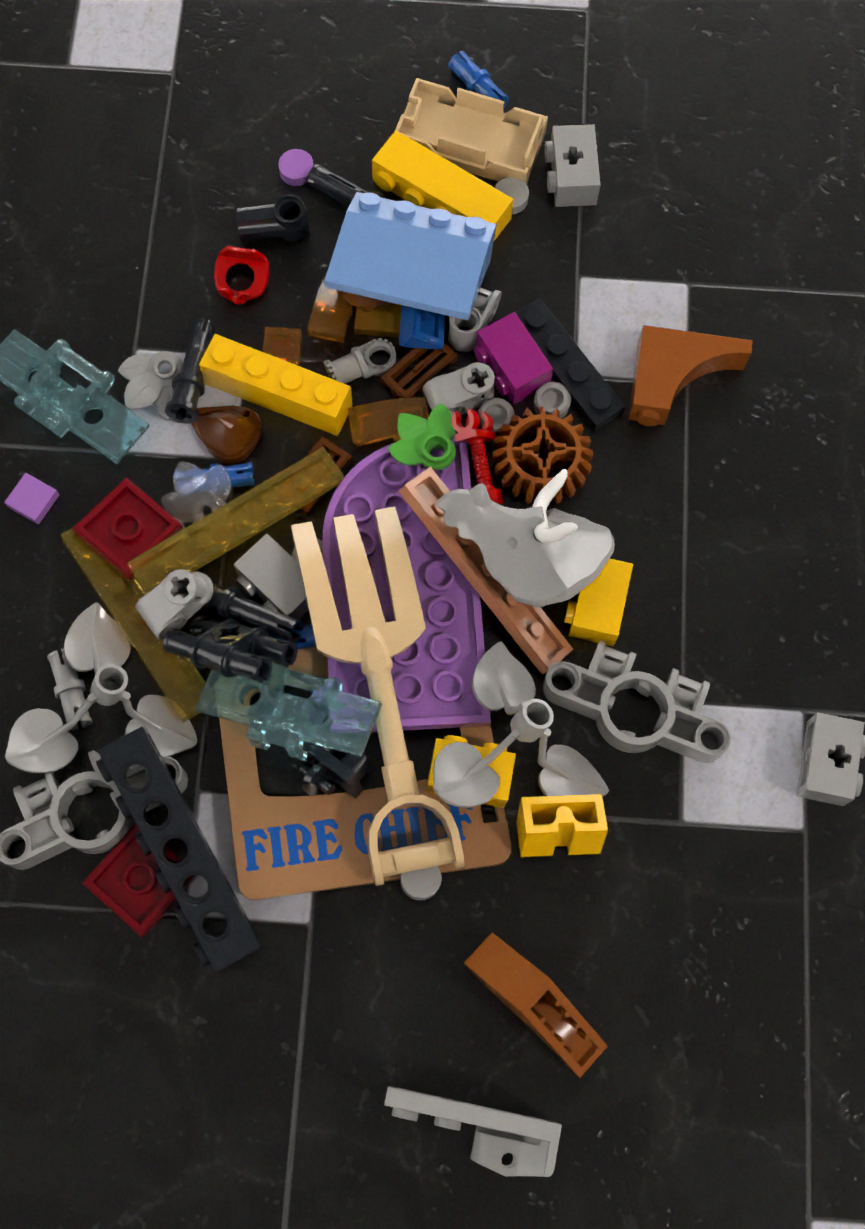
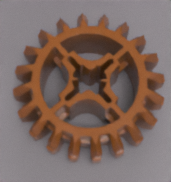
M543 406L538 409V415H533L527 408L523 413V419L514 414L510 420L511 425L503 424L500 429L501 436H497L494 440V447L497 450L492 453V461L498 463L494 469L496 476H503L501 480L503 488L514 485L512 489L514 498L522 492L525 493V502L527 504L531 503L533 497H537L545 485L554 478H549V473L552 470L563 468V465H571L567 469L568 474L564 485L553 497V501L557 504L562 501V493L570 498L574 496L575 487H583L586 481L584 476L589 475L592 466L589 462L592 461L593 451L588 449L591 443L590 436H581L584 430L582 424L571 426L573 421L571 414L564 419L559 418L560 411L558 408L552 412V415L545 414L546 410ZM536 435V439L531 443H522L521 447H515L521 440ZM551 437L558 439L562 443L555 442ZM540 445H542L543 454H546L545 467H543L542 458H539ZM522 469H529L534 473L535 477L527 474Z

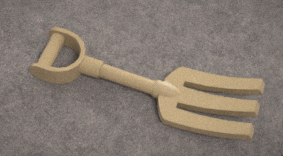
M396 507L375 510V521L395 620L391 622H385L354 514L333 517L352 629L344 631L341 628L312 521L291 525L317 652L343 663L360 664L361 671L367 678L384 766L381 769L388 803L374 816L368 831V855L375 886L384 885V877L453 863L456 869L463 868L465 862L461 839L452 814L439 801L419 793L413 761H409L391 675L393 668L392 658L412 646L426 629L418 590ZM404 805H418L432 811L441 820L447 834V838L378 852V830L382 820L390 811Z

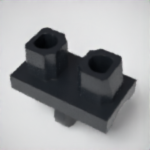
M328 726L313 739L303 734L296 741L297 745L305 751V760L313 765L311 767L305 763L299 769V773L304 776L302 790L310 796H315L321 791L330 795L335 790V785L330 782L331 779L355 799L363 791L359 780L371 766L365 754L352 747L339 761L334 755L344 746V743L336 732L331 733V729Z

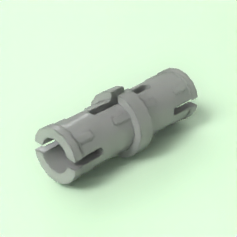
M63 648L61 651L64 665L60 662L57 650L48 654L47 658L56 682L54 687L55 697L61 700L67 723L85 702L83 692L86 690L84 681L79 679L77 671L67 662ZM88 710L80 719L82 728L89 726L93 722ZM76 724L71 730L78 729V725Z

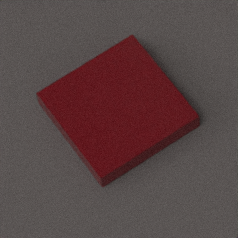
M126 477L79 521L72 530L74 535L130 581L183 530L181 522Z
M135 823L82 884L144 938L177 899L172 890L165 893L159 884L154 871L160 867L153 854L145 856L135 837V834L140 832ZM165 846V852L170 859L175 861L181 860ZM191 875L186 878L184 883L185 890L198 875Z

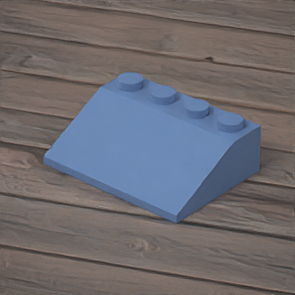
M356 192L346 211L324 280V287L468 320L491 261L496 224L486 222L480 217H464L451 214L444 209H429L416 206L409 201H394L381 198L374 193Z

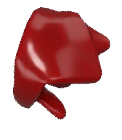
M234 246L223 248L218 254L214 271L215 287L221 296L236 305H240L263 294L268 285L269 261L266 256L255 249ZM245 264L253 270L254 282L249 289L235 291L228 286L226 275L232 266Z

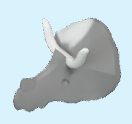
M566 469L561 470L545 485L534 500L532 508L513 509L501 506L490 499L486 486L483 484H478L470 490L456 489L444 494L436 502V506L444 512L446 524L450 527H457L458 535L461 538L471 539L480 547L486 568L491 576L517 602L541 608L545 605L571 599L599 576L614 552V538L607 527L556 508L546 511L553 497L564 485L568 474Z

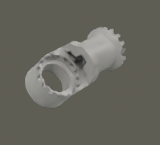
M379 338V340L373 339L364 345L351 348V353L332 362L327 359L323 361L326 372L330 373L328 375L329 378L332 377L333 380L346 384L361 376L365 379L372 375L382 376L397 363L395 347L392 346V343L386 339L382 340V338ZM383 350L388 352L390 359L384 365H375L370 361L372 353Z

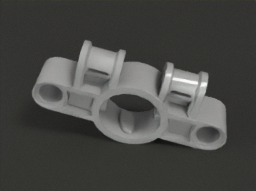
M603 640L599 641L588 669L565 661L556 662L548 669L543 682V693L547 700L555 705L596 720L598 730L605 741L620 751L640 753L659 745L696 761L710 763L717 760L730 745L731 735L728 728L723 723L700 714L710 682L703 681L699 683L679 675V670L674 668L666 684L652 674L640 671L630 672L636 653L630 652L625 654L607 647L606 642ZM557 676H563L570 681L572 688L565 691L558 690L552 684V679ZM633 688L646 697L651 695L661 711L653 729L655 733L638 738L635 737L636 734L633 732L618 730L610 720L608 710H611L616 698L613 694L619 690ZM701 734H710L715 737L718 749L709 750L704 747L700 739Z
M95 750L88 752L94 771L78 773L68 778L62 784H60L54 772L45 773V778L24 788L21 785L13 788L15 798L25 821L0 833L1 862L15 869L25 870L70 848H75L87 854L106 853L111 851L133 827L134 818L131 817L127 820L115 798L121 795L114 781L107 783L97 767L96 761L101 759L98 752ZM162 756L168 769L176 770L175 782L181 793H183L188 783L187 773L177 760L172 757ZM133 765L127 772L128 783L138 789L143 788L147 784L149 779L147 769L142 765ZM96 786L112 789L114 792H111L110 796L119 809L118 820L110 831L107 829L96 835L94 840L75 839L71 834L74 831L73 823L67 817L69 806L77 795L92 792V787ZM159 801L151 802L147 806L146 812L163 803ZM24 839L26 844L24 853L20 857L12 859L10 856L11 846L16 841Z

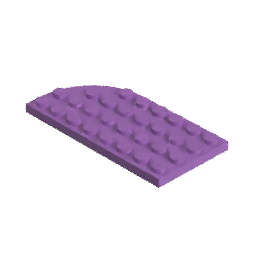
M454 435L452 441L456 448V456L453 463L445 469L434 470V472L449 491L456 489L470 490L467 443L456 442ZM392 444L373 452L351 469L335 490L325 515L322 540L323 561L342 631L352 629L333 517L354 514L385 622H391L395 620L375 521V510L396 507L426 626L423 634L412 646L392 658L393 668L391 675L403 731L490 726V710L481 706L472 690L474 670L485 654L480 595L398 492L406 483L427 468L423 464L408 466L399 463L388 450ZM439 449L433 450L430 453L433 457H440L444 454ZM328 657L331 733L377 732L367 678L362 673L360 664L343 663Z

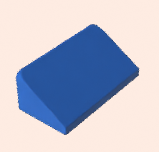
M402 305L399 345L408 348L441 350L444 345L446 315Z

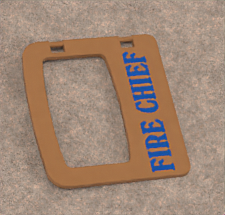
M316 646L298 649L296 660L289 667L272 662L271 675L267 681L263 680V683L255 682L240 675L231 678L221 676L217 685V702L237 879L241 894L249 900L258 901L374 884L368 855V831L374 816L388 803L385 787L363 790L356 799L347 792L315 796L268 797L260 789L250 708L252 696L255 693L284 685L328 678V657L317 652ZM491 723L490 726L459 728L460 737L467 739L470 745L483 747L484 743H494ZM428 779L417 781L420 795H425L439 801L452 814L459 830L465 866L456 869L453 863L440 865L438 867L441 874L503 864L511 854V840L504 808L494 807L497 822L483 823L481 806L471 808L453 806L440 799L437 795L425 793ZM404 805L390 811L382 820L378 830V852L447 838V834L441 820L432 811L418 805ZM401 874L384 877V882L400 880Z

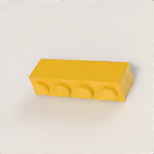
M395 130L372 159L373 181L386 192L391 191L416 206L429 209H444L451 214L464 217H480L486 222L495 223L494 241L511 220L513 198Z
M214 334L199 364L205 385L336 436L339 435L353 406L351 386L217 334Z

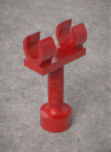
M467 408L466 427H463L461 424V413L454 411L451 423L453 428L458 431V434H454L455 441L468 443L471 446L472 460L474 461L473 464H475L474 470L476 472L475 475H477L478 484L486 486L489 497L493 502L503 505L502 490L496 489L492 485V481H490L492 478L490 477V470H488L489 463L487 462L488 459H486L485 444H483L496 438L495 432H491L494 425L491 415L481 411L484 425L482 429H477L480 419L475 410Z

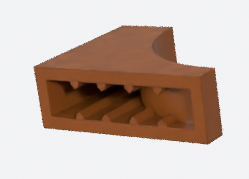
M643 325L637 346L628 420L637 421L644 426L665 425L672 401L690 382L715 371L744 370L752 353L753 340Z
M491 933L464 962L480 982L533 1030L579 1078L608 1047L555 983L494 933Z

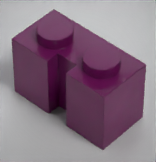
M515 312L477 331L476 347L474 348L476 358L479 363L488 365L495 372L494 385L502 396L507 395L513 405L535 394L536 390L544 383L551 382L552 366Z

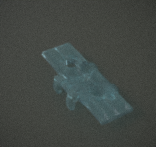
M14 329L0 344V382L18 394L14 400L18 408L60 438L70 431L115 464H118L150 427L148 422L107 394L115 381V376L109 371L102 372L76 354L63 339L57 340L45 351ZM62 362L91 381L92 383L88 388L85 389L79 385L73 388L59 377L61 373L60 368L63 365ZM40 369L31 377L32 380L28 382V377L30 373ZM91 409L103 411V418L96 424L84 422L85 414Z
M275 663L267 681L263 680V683L255 682L240 675L227 678L218 671L211 670L195 710L250 726L246 736L252 746L268 750L270 743L285 747L290 757L305 761L307 751L303 750L304 741L361 757L382 703L342 692L343 683L340 678L331 676L325 679L289 670L288 667ZM285 685L313 693L311 697L305 699L283 693ZM252 689H259L261 691L259 700L252 706H244L245 695Z

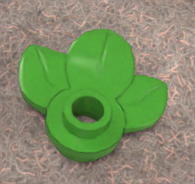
M441 403L432 410L428 420L416 415L400 413L397 429L401 440L393 443L388 448L390 454L399 463L408 466L423 464L426 468L431 466L433 470H442L449 467L456 456V448L452 441L456 433L451 423L452 413ZM436 449H439L444 453L440 457H433L430 455V453Z

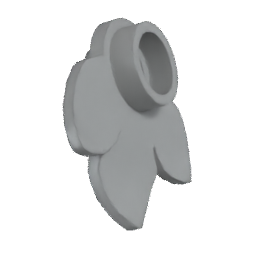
M161 351L152 357L138 354L126 359L118 369V372L124 378L130 380L124 392L126 408L128 410H137L149 407L155 403L163 418L169 420L170 418L165 413V407L172 400L174 392L172 380L178 373H181L183 362L180 357L173 352ZM164 363L172 366V370L168 374H161L159 372V367Z

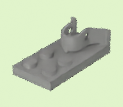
M388 1087L384 1105L393 1107L391 1116L417 1121L419 1113L435 1116L434 1125L458 1131L461 1129L462 1122L476 1125L470 1157L474 1162L505 1177H550L553 1174L562 1128L561 1124L398 1087ZM511 1153L513 1156L512 1162L508 1165L502 1164L503 1155Z

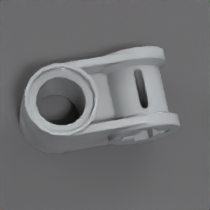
M480 287L468 320L450 316L448 341L453 349L460 352H470L476 347L477 331L486 327L493 319L502 291L495 290L492 292ZM460 327H467V328H470L471 330L464 331V330H461V329H459V328H460Z
M477 362L429 380L423 386L422 391L431 411L441 403L449 409L452 415L454 411L460 412L463 415L467 413V408L476 410L484 401L494 397L495 390L493 385L495 377L488 365Z
M184 569L174 570L157 587L144 595L137 602L135 609L157 639L163 640L168 631H173L172 629L174 628L180 630L190 617L209 602L213 594V583L204 573L190 572Z

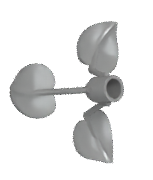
M94 603L73 622L64 642L65 658L74 670L87 672L94 669L95 677L90 688L91 694L88 695L85 702L65 725H63L62 719L57 713L48 709H32L21 715L11 729L5 759L10 765L31 773H50L64 768L74 759L78 751V742L68 731L77 724L95 702L104 706H110L122 701L127 715L133 718L126 726L125 735L145 726L161 756L170 757L193 748L197 743V736L193 725L185 713L168 698L159 695H146L140 699L136 711L132 708L130 702L131 695L125 691L128 684V676L121 667L130 654L129 638L124 629L105 612L99 603Z
M500 641L492 646L482 656L474 670L472 690L477 701L485 709L497 711L504 708L508 715L515 714L510 723L512 732L484 759H482L480 752L468 743L455 742L445 746L437 755L433 765L434 791L437 796L448 804L462 808L477 807L487 803L496 794L500 785L499 776L488 765L514 740L534 742L540 738L537 762L544 769L539 773L538 784L545 796L602 794V797H604L609 792L606 783L591 763L578 751L566 745H553L546 752L547 738L551 735V730L548 727L552 724L554 718L551 707L541 699H533L536 692L533 678L528 670L511 655L503 642Z

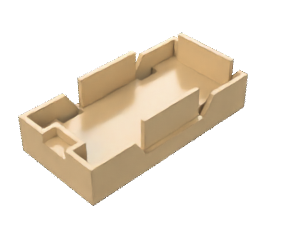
M416 78L405 112L401 115L395 130L468 173L498 182L504 178L512 177L524 181L527 185L546 134L548 116L517 107L504 113V101L461 88L457 89L456 98L449 87Z

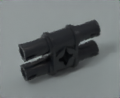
M199 614V617L196 616L192 620L190 626L191 634L174 628L172 629L173 631L167 632L163 642L164 650L167 653L189 659L194 667L200 669L209 668L218 671L227 678L240 675L258 683H263V680L267 681L272 672V662L289 667V665L295 662L298 652L295 643L274 638L264 628L244 626L235 619L221 622Z

